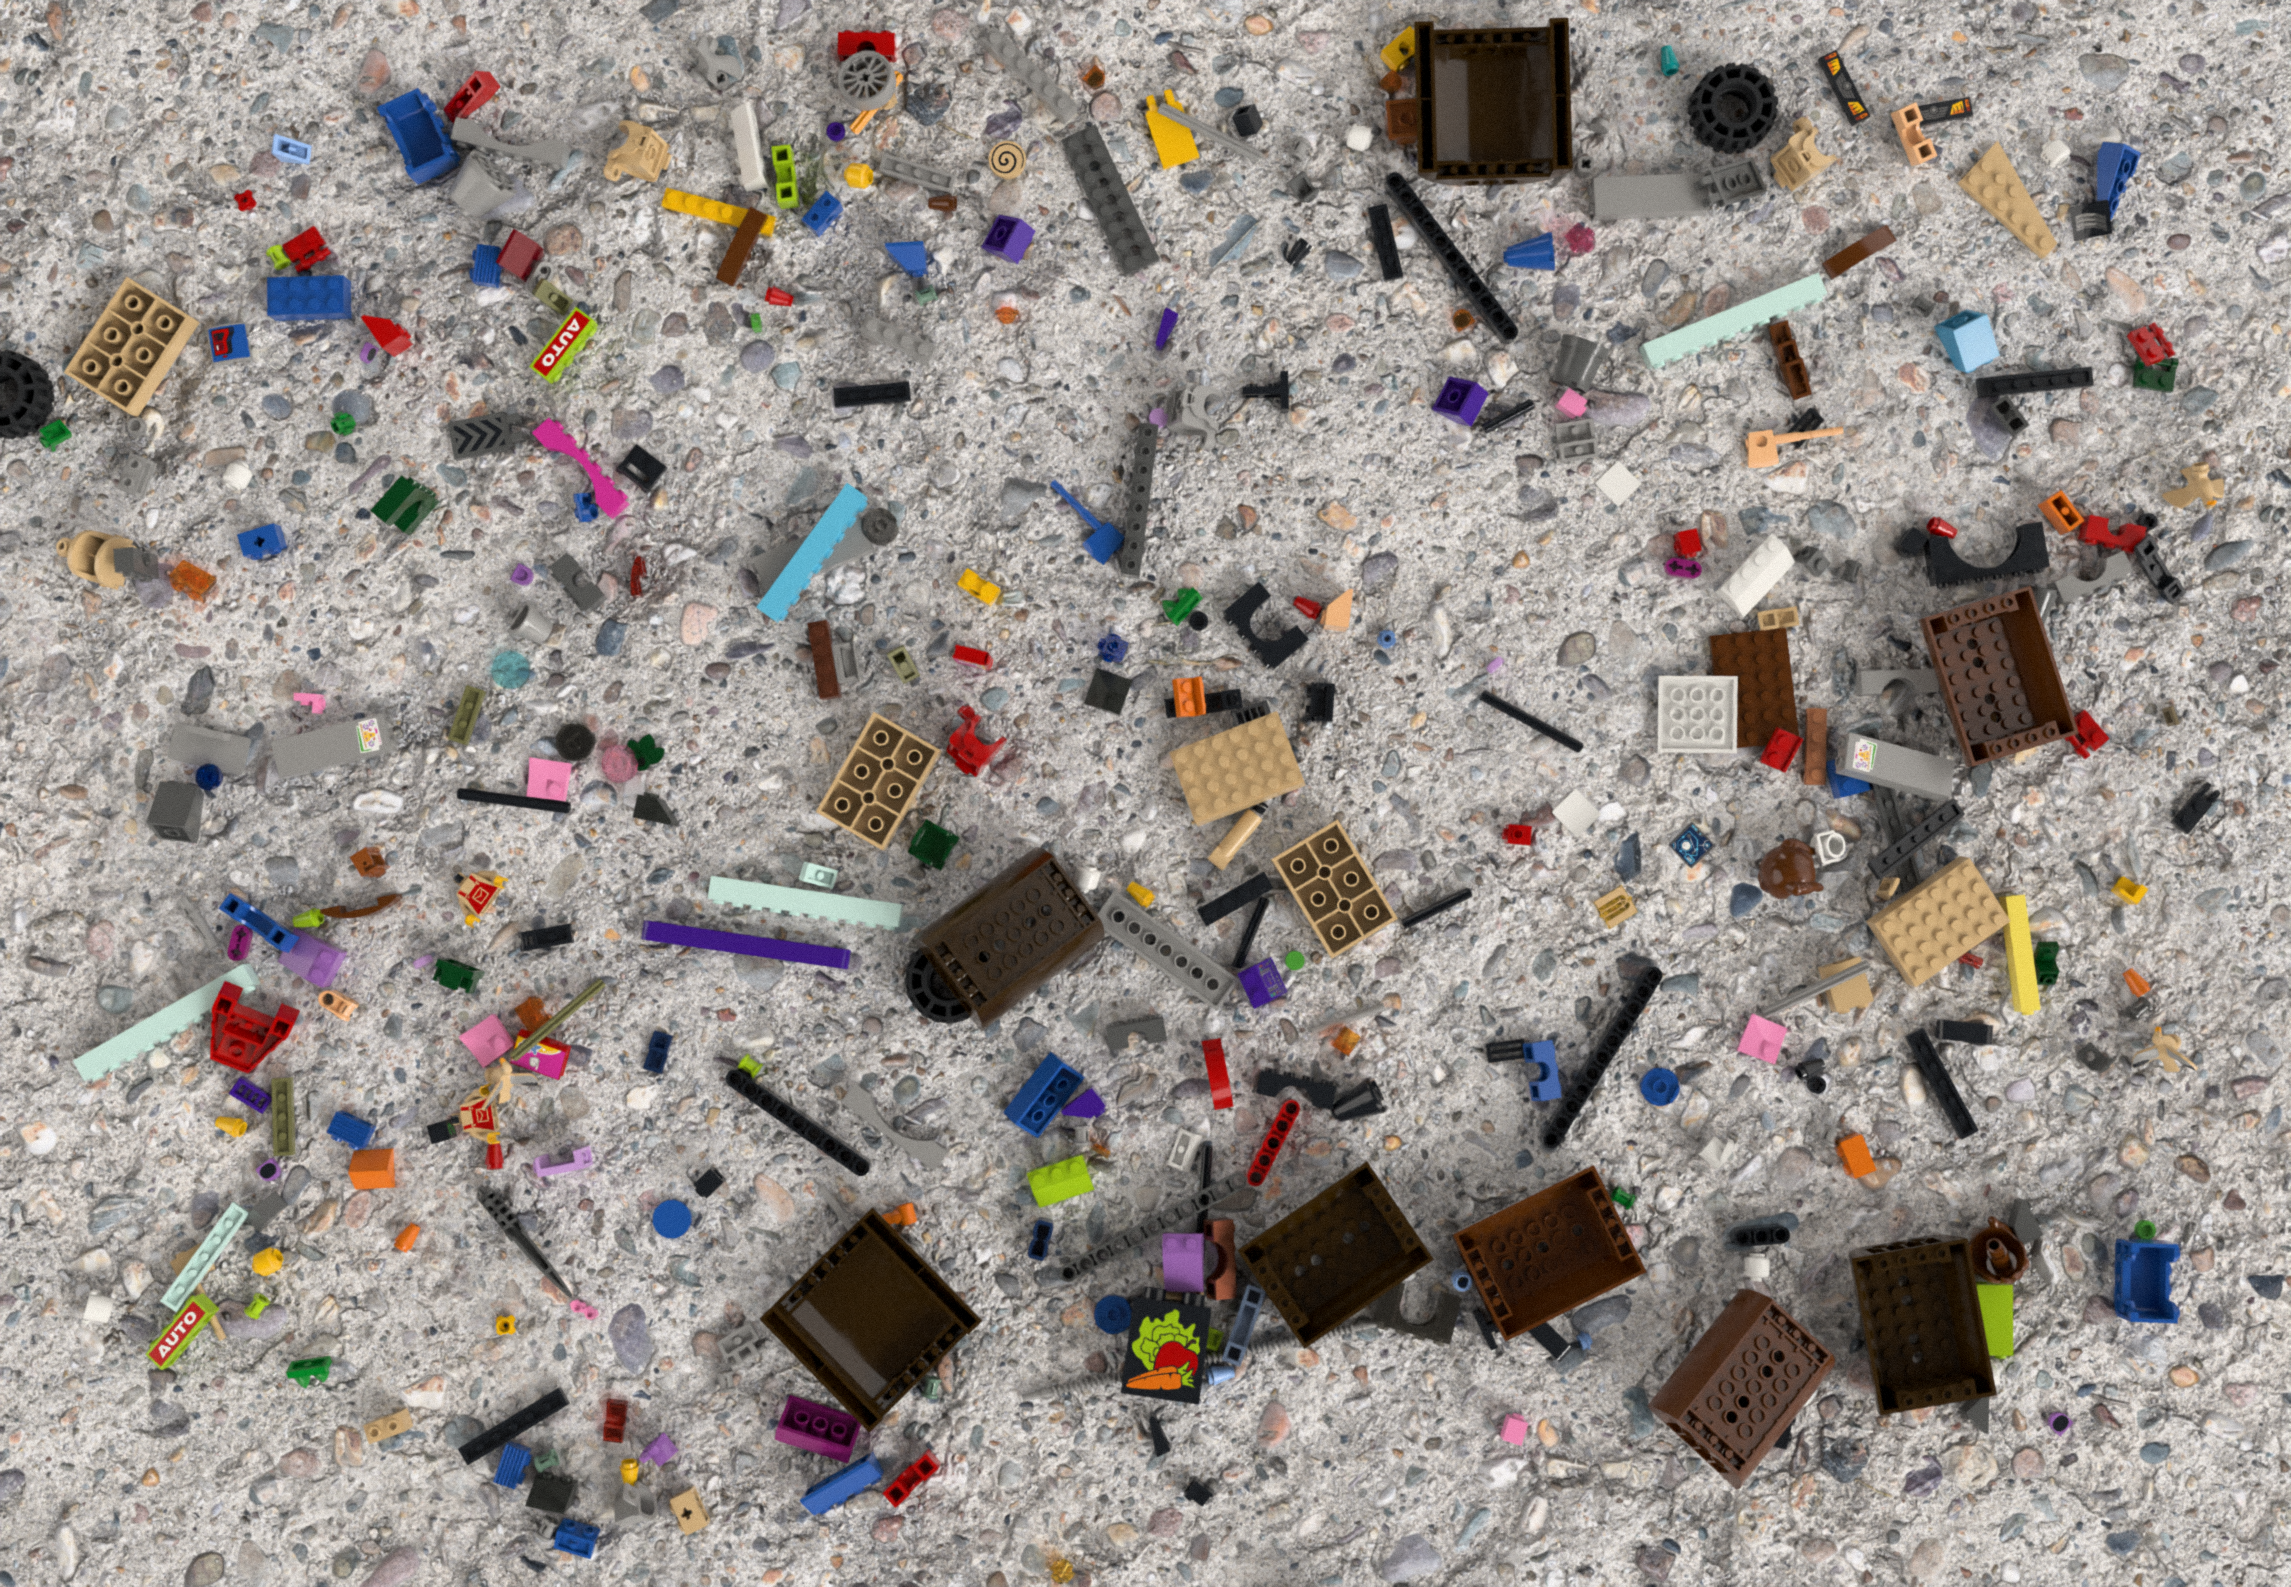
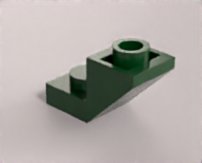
M2057 941L2037 943L2033 955L2037 985L2056 984L2060 972L2055 961L2060 947Z

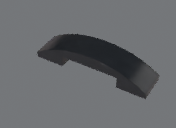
M2148 534L2134 546L2136 558L2154 588L2169 604H2173L2186 591L2179 579L2172 577L2157 552L2159 550L2158 545L2151 534Z
M1240 689L1204 694L1206 714L1243 708ZM1174 698L1164 699L1167 719L1177 718Z

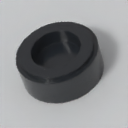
M1195 612L1190 616L1189 625L1195 631H1202L1208 625V617L1203 612Z

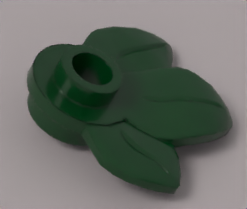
M651 734L642 737L638 743L629 740L627 743L626 752L632 758V766L637 771L647 770L651 764L659 763L664 756L665 749L655 748V741ZM641 758L645 760L643 765H639V759Z

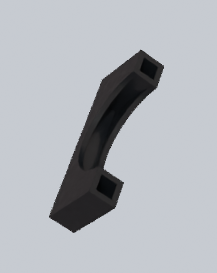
M2035 522L2016 527V543L2012 553L2002 564L1993 568H1979L1964 562L1952 549L1948 536L1928 539L1923 548L1930 586H1937V589L1949 587L1950 583H1956V586L1968 584L1970 580H1975V583L1985 582L1989 577L1999 580L2006 578L2005 575L2012 574V577H2019L2025 575L2024 572L2031 571V574L2043 573V569L2050 567L2043 523Z

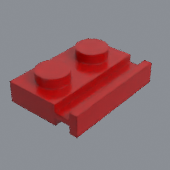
M1777 727L1759 761L1786 773L1804 739Z

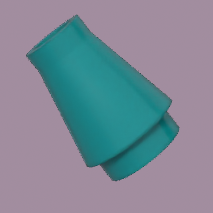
M1663 46L1660 49L1661 72L1665 76H1672L1678 73L1680 64L1672 50V46Z

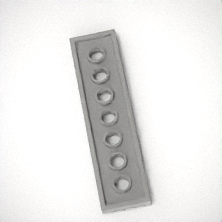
M1115 890L1097 914L1106 932L1216 1011L1219 1010L1239 982L1238 978ZM1117 911H1121L1125 915L1124 920L1120 923L1116 922L1113 918L1114 913ZM1133 922L1140 925V931L1136 934L1129 931V925ZM1147 934H1153L1156 937L1153 945L1145 943L1144 938ZM1163 945L1171 947L1172 951L1169 956H1163L1160 953V948ZM1179 956H1184L1187 959L1185 967H1178L1176 965V959ZM1196 967L1201 968L1203 971V975L1198 979L1193 978L1191 974L1192 970ZM1210 979L1218 981V987L1215 990H1210L1207 987V982Z

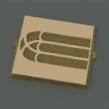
M1622 885L1593 902L1600 913L1599 917L1603 918L1609 929L1638 913L1637 908L1632 902V897L1627 894Z

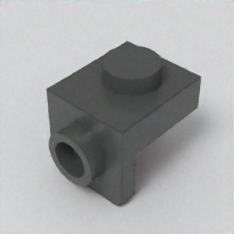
M1301 171L1287 182L1300 202L1309 203L1320 192L1318 188L1313 186L1305 171Z
M1808 545L1795 558L1798 563L1804 564L1811 574L1818 578L1830 564L1818 548Z

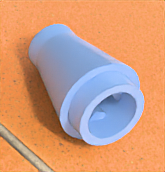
M1209 1366V1369H1205L1208 1385L1213 1384L1214 1386L1235 1377L1233 1366Z

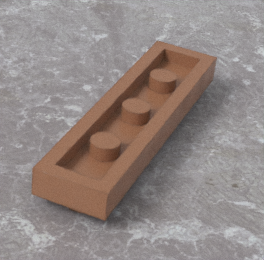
M1806 708L1804 785H1826L1827 709Z

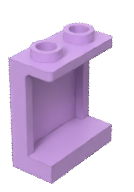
M590 1145L574 1150V1160L550 1164L548 1154L535 1158V1162H533V1170L537 1173V1177H543L593 1165Z

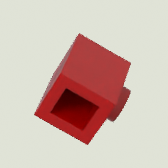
M1697 528L1677 532L1674 535L1675 542H1673V547L1679 557L1685 556V559L1697 556L1696 553L1702 551Z
M1507 824L1506 828L1502 830V839H1505L1504 844L1530 846L1532 826Z

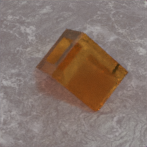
M1343 1025L1331 1045L1349 1056L1359 1041L1360 1036Z

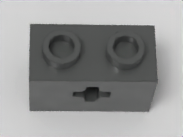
M2007 394L1990 406L1992 412L2012 438L2030 426Z

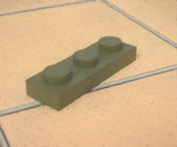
M466 685L448 740L468 746L487 691Z

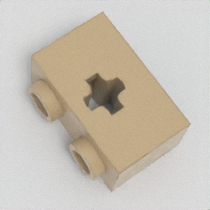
M408 1408L376 1418L363 1425L369 1444L400 1434L413 1427Z
M691 1486L673 1495L669 1500L670 1510L673 1514H676L679 1520V1529L682 1532L684 1531L686 1536L707 1526L711 1521L695 1486ZM686 1509H687V1510H691L692 1513H691V1514H690V1512H687V1513H686L685 1510H686Z

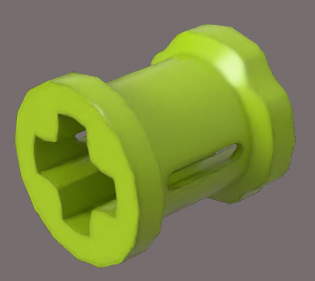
M281 245L271 246L266 250V255L272 259L276 270H283L291 264L290 259L284 255Z
M747 1053L737 1068H742L754 1078L763 1067V1064L757 1063Z
M255 1293L250 1305L244 1308V1313L253 1319H259L260 1313L265 1306L270 1304V1300L260 1293Z

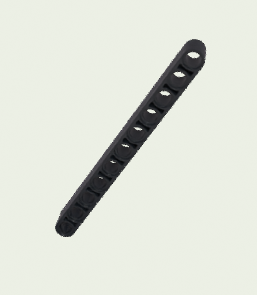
M1397 172L1390 173L1385 182L1386 192L1499 341L1503 344L1512 343L1518 334L1517 326L1403 176ZM1395 180L1399 185L1394 187L1389 182ZM1401 196H1408L1410 198V201H1403L1401 199ZM1418 210L1421 216H1414L1412 211ZM1424 226H1431L1433 231L1427 232L1424 230ZM1441 240L1444 246H1437L1435 241ZM1452 255L1456 261L1450 262L1446 256ZM1464 270L1467 273V276L1461 277L1458 274V271ZM1475 285L1478 291L1472 292L1469 286ZM1482 300L1488 301L1489 304H1490V306H1489V307H1484V306H1482L1481 301H1482ZM1498 315L1501 318V322H1495L1492 316ZM1504 331H1511L1513 337H1506Z
M1648 966L1640 973L1541 1132L1540 1141L1544 1146L1556 1148L1564 1138L1661 982L1663 974L1659 968ZM1654 970L1656 977L1651 981L1648 978V973ZM1641 986L1646 989V993L1642 997L1638 995V989ZM1633 1002L1636 1009L1633 1013H1630L1627 1007ZM1620 1019H1624L1626 1023L1623 1029H1619L1617 1026ZM1613 1035L1615 1037V1043L1612 1046H1609L1607 1043V1039L1609 1036ZM1599 1052H1604L1605 1059L1602 1062L1597 1060ZM1590 1068L1595 1070L1593 1078L1587 1077V1071ZM1583 1084L1585 1091L1583 1094L1578 1095L1576 1089L1579 1085ZM1569 1101H1573L1575 1104L1572 1111H1568L1566 1108ZM1563 1117L1565 1120L1564 1125L1557 1127V1119ZM1553 1134L1554 1141L1547 1144L1546 1136Z

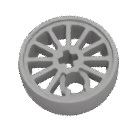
M861 51L850 56L842 64L838 73V86L842 96L852 107L862 111H871L882 107L891 99L896 89V75L890 62L883 55L875 51ZM878 86L883 87L880 91L877 90ZM870 93H876L875 95L870 97Z

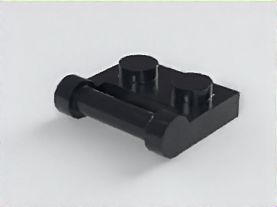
M636 444L623 462L617 466L616 472L620 475H625L641 487V491L648 494L668 467ZM630 464L650 478L649 481L645 482L629 470Z

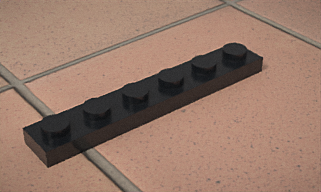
M2092 367L1976 379L1978 398L2094 386Z
M1955 798L1950 799L1870 860L1867 866L1877 880L1882 879L1964 816L1965 813Z
M1920 1027L1905 1035L1904 1037L1959 1139L1963 1140L1978 1132L1979 1130L1924 1028Z
M560 1386L464 1444L458 1450L468 1466L569 1405L570 1402Z

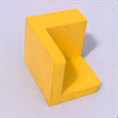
M2121 876L2111 889V892L2129 905H2137L2148 891V888L2144 885H2135L2125 876Z

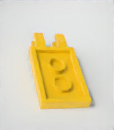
M1165 90L1164 98L1166 104L1184 113L1182 104L1179 101H1175L1172 90ZM1147 96L1146 104L1149 111H1146L1145 118L1163 170L1198 159L1199 153L1191 130L1159 114L1154 96Z

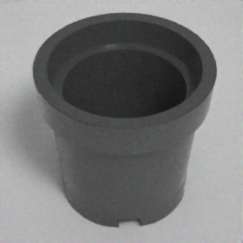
M1563 334L1560 343L1562 348L1552 381L1558 385L1567 386L1574 391L1587 393L1601 363L1605 362L1610 350L1590 340L1570 334Z

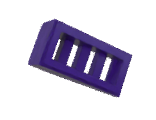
M1167 307L1164 309L1156 339V350L1158 351L1161 350L1178 321V313Z
M242 1075L228 1093L261 1114L264 1113L272 1101V1096ZM243 1084L246 1087L244 1088L242 1093L238 1092V1090ZM250 1088V1089L253 1090V1091L250 1093V1095H249L248 1098H247V1097L244 1096V1095L246 1094V1092H247L248 1089ZM255 1093H258L257 1099L254 1102L251 1101ZM265 1097L266 1100L263 1102L261 1107L257 1105L261 1098Z

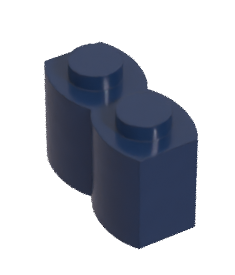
M1044 1217L1037 1219L1033 1229V1238L1028 1248L1029 1258L1043 1261L1046 1257L1049 1239L1054 1229L1053 1220Z

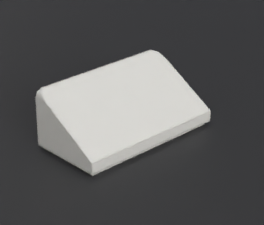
M1180 1128L1168 1165L1184 1172H1190L1202 1136Z

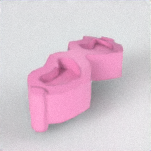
M579 1299L570 1302L571 1309L574 1312H584L587 1319L592 1320L599 1315L597 1309H594L592 1306H586V1303L580 1302Z

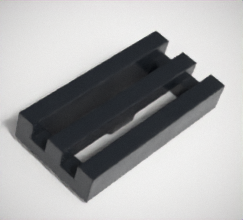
M1810 407L1787 433L1794 432L1810 413L1813 416L1798 432H1804L1815 418L1818 421L1810 430H1816L1825 419ZM1807 439L1791 443H1794L1798 449Z
M1524 1039L1486 1043L1488 1063L1525 1058L1523 1050ZM1518 1043L1521 1044L1520 1047H1513V1048H1506V1049H1499V1050H1492V1051H1491V1048H1490V1047H1497V1046H1504V1045H1511V1044H1518ZM1522 1051V1054L1492 1058L1493 1054Z

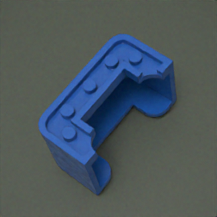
M417 88L377 107L380 116L385 117L386 125L391 130L405 160L403 162L406 165L405 169L408 176L416 184L419 185L459 166L461 158L457 151L452 148L451 144H453V141L448 133L445 134L443 130L445 124L440 116L437 117L435 113L437 107L434 101L430 100L427 93L423 94Z
M2116 1240L2114 1308L2118 1317L2129 1322L2178 1324L2180 1309L2174 1302L2169 1300V1295L2172 1292L2170 1285L2172 1268L2170 1263L2177 1262L2181 1256L2179 1244L2167 1240Z

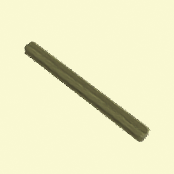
M600 978L593 982L510 1052L511 1058L514 1061H518L605 987V983Z

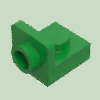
M60 419L39 430L40 443L44 448H49L52 453L56 451V445L72 437V433Z

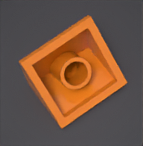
M394 1148L355 1150L353 1152L348 1174L355 1189L395 1187Z

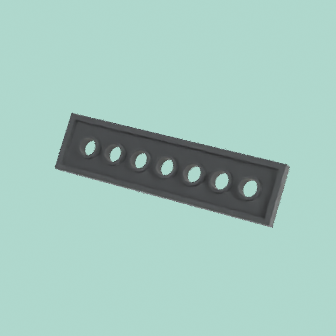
M1096 124L1062 139V145L1125 277L1159 262L1160 258ZM1082 147H1091V153L1083 154L1081 152ZM1095 162L1100 165V168L1097 171H1092L1089 169V165ZM1104 179L1108 182V185L1105 188H1100L1097 182ZM1108 196H1113L1116 199L1113 205H1108L1105 202ZM1116 213H1121L1124 219L1116 222L1113 216ZM1124 230H1129L1132 236L1125 239L1121 236V233ZM1132 247H1138L1140 253L1133 256L1129 253V250Z

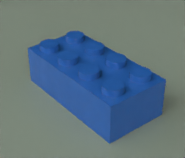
M344 275L267 277V315L275 321L352 319L351 281Z

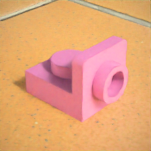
M294 693V701H300V705L312 706V713L323 714L326 706L324 695Z

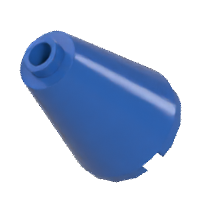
M1547 232L1507 247V251L1503 252L1504 263H1508V267L1555 271L1552 232Z

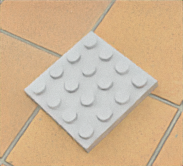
M1658 676L1657 753H1737L1738 676Z

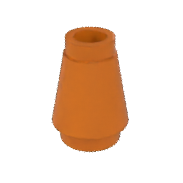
M2133 968L2128 969L2122 974L2132 995L2135 994L2137 998L2151 990L2148 986L2149 983L2134 971Z
M411 1222L394 1239L395 1243L393 1245L407 1253L409 1249H412L421 1228Z

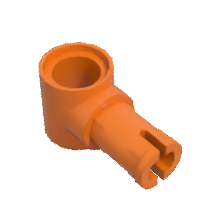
M912 1202L899 1205L893 1212L881 1215L889 1224L896 1223L897 1225L905 1226L917 1222Z

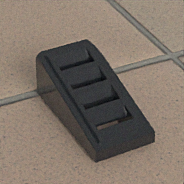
M1267 700L1231 711L1235 727L1242 725L1238 716L1239 713L1242 714L1244 723L1248 722L1245 711H1249L1251 720H1255L1252 711L1254 708H1256L1258 718L1262 717L1260 706H1263L1266 715L1270 714Z
M1152 1411L1149 1413V1422L1155 1454L1159 1457L1169 1452L1171 1445L1155 1413Z

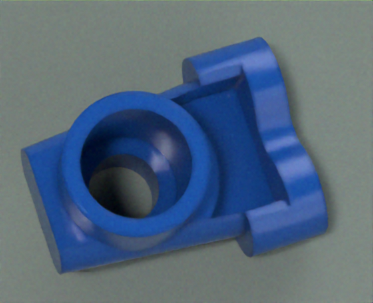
M591 493L573 494L574 503H576L574 514L579 519V523L591 522L592 519H596L598 517V508L595 504H591Z

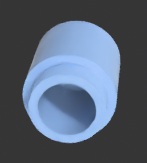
M1457 1269L1451 1274V1283L1458 1291L1464 1292L1471 1288L1472 1278L1467 1271ZM1460 1277H1463L1462 1282H1458Z

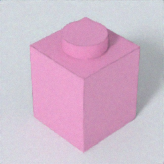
M1568 388L1555 407L1573 420L1576 416L1581 417L1587 409L1584 406L1587 400L1571 388Z
M1515 1412L1512 1415L1506 1414L1500 1433L1502 1440L1522 1446L1528 1426L1524 1416Z

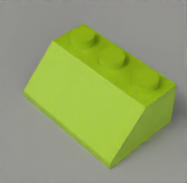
M1083 1153L1027 1171L1028 1180L1039 1208L1095 1190Z

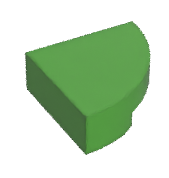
M751 314L752 329L755 333L762 332L760 314Z

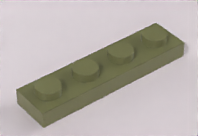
M293 1077L272 1078L273 1156L295 1155Z

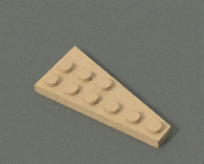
M1997 140L1957 184L2038 257L2043 259L2057 245V242Z

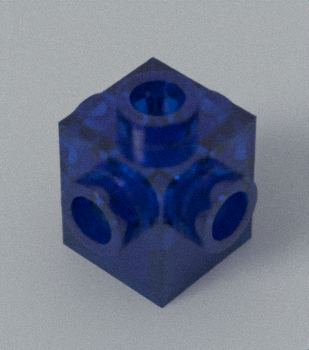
M1107 634L1098 642L1097 648L1099 651L1097 655L1102 657L1101 659L1105 662L1119 664L1124 658L1129 642L1122 640L1119 635Z

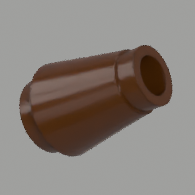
M952 194L930 197L928 207L929 209L952 213V211L957 210V197L952 196Z

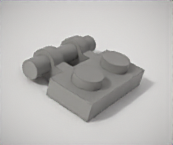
M751 1321L716 1342L725 1359L733 1355L735 1361L730 1363L733 1370L738 1367L742 1368L747 1365L746 1362L754 1357H760L761 1353L767 1350L764 1343L756 1346L754 1343L761 1337ZM748 1346L750 1351L742 1356L739 1351Z

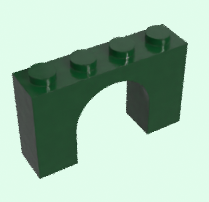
M401 475L370 511L389 526L394 524L403 533L410 536L440 501L435 498L437 494L432 489L410 476L407 479Z

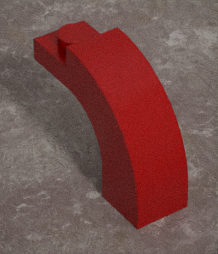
M1221 1039L1201 1041L1214 1110L1234 1107Z

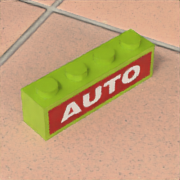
M575 307L529 367L550 384L557 382L562 376L561 372L564 368L570 366L573 362L575 354L584 348L586 340L596 333L598 324Z
M204 1293L197 1296L192 1295L188 1298L183 1310H179L173 1316V1322L166 1325L161 1330L162 1335L149 1345L150 1349L145 1355L161 1370L172 1366L219 1310Z

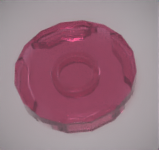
M615 745L605 751L602 757V769L609 780L615 783H623L634 777L637 772L638 763L634 757L633 750L625 745Z

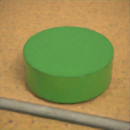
M1291 951L1285 957V964L1291 970H1299L1304 965V956L1298 951Z
M2140 1220L2135 1224L2134 1232L2140 1239L2150 1240L2155 1236L2156 1228L2152 1222Z

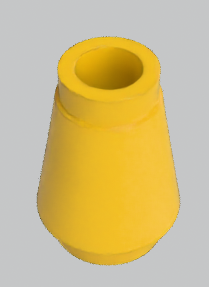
M1134 881L1126 889L1141 907L1147 908L1156 897L1153 891Z
M219 1116L215 1121L216 1127L233 1137L243 1136L247 1129V1123L240 1118Z
M634 1458L624 1459L619 1466L623 1484L629 1483L634 1486V1483L637 1482L639 1464Z

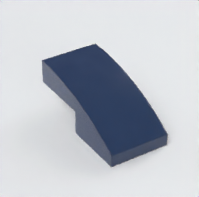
M654 1030L648 1047L649 1052L643 1066L644 1070L663 1074L673 1040L672 1035Z

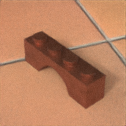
M827 620L807 623L820 699L824 701L842 698L831 646L833 641L830 623Z
M1223 1217L1204 1220V1239L1210 1241L1218 1252L1217 1267L1206 1278V1297L1209 1299L1223 1300L1236 1298L1237 1283L1235 1272L1237 1266L1235 1263L1236 1245L1234 1243L1235 1225L1233 1219Z

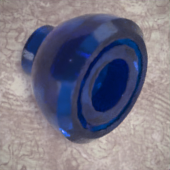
M204 764L196 771L195 781L203 790H214L222 784L223 773L214 764Z

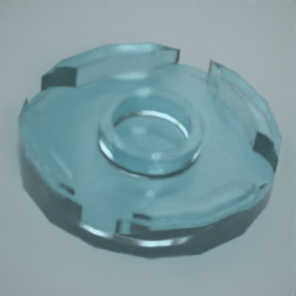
M513 651L499 654L494 659L491 668L493 680L505 689L522 687L528 681L531 671L528 660L523 655Z

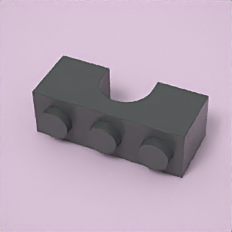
M134 547L113 549L116 573L123 574V577H131L132 580H140L141 583L152 582V579H159L157 555L151 553L141 554V550Z
M565 553L549 567L552 570L551 576L558 583L560 581L565 586L563 590L569 597L573 596L577 600L575 604L582 612L585 610L591 613L608 599L593 582H590L585 587H578L576 585V577L583 569L570 554Z
M1155 1014L1147 1016L1148 1020L1140 1021V1018L1129 1019V1023L1121 1024V1021L1109 1023L1110 1027H1106L1110 1051L1129 1048L1128 1037L1136 1030L1146 1034L1148 1044L1167 1041L1163 1017Z

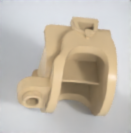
M1800 117L1793 122L1792 128L1795 135L1789 138L1787 146L1770 157V162L1777 170L1773 177L1781 188L1787 185L1791 192L1809 182L1837 160L1835 154L1826 156L1818 151L1814 138L1819 130L1817 127H1813L1810 120L1805 117Z
M628 120L620 121L618 128L628 136V139L620 148L608 152V162L604 166L603 174L608 180L618 181L623 171L636 178L655 182L658 179L661 168L667 170L672 156L670 153H667L670 144H667L651 127Z
M84 530L78 533L74 539H60L56 544V551L59 556L67 558L68 567L74 575L99 583V586L118 590L119 586H125L123 584L126 577L115 572L113 549L137 547L132 545V540L116 534L113 536L99 531Z

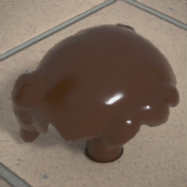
M1787 838L1780 846L1771 849L1763 857L1759 865L1758 881L1760 888L1779 900L1788 899L1790 895L1800 896L1814 891H1823L1824 886L1815 881L1816 872L1812 855H1816L1815 848L1795 838Z
M1990 1216L1988 1218L1989 1226L1980 1230L1969 1241L1974 1274H1978L1982 1279L1992 1284L2011 1285L2022 1278L2024 1271L2029 1267V1259L2027 1258L2022 1241L2014 1236L2013 1230L2005 1223L1998 1221L1994 1216Z

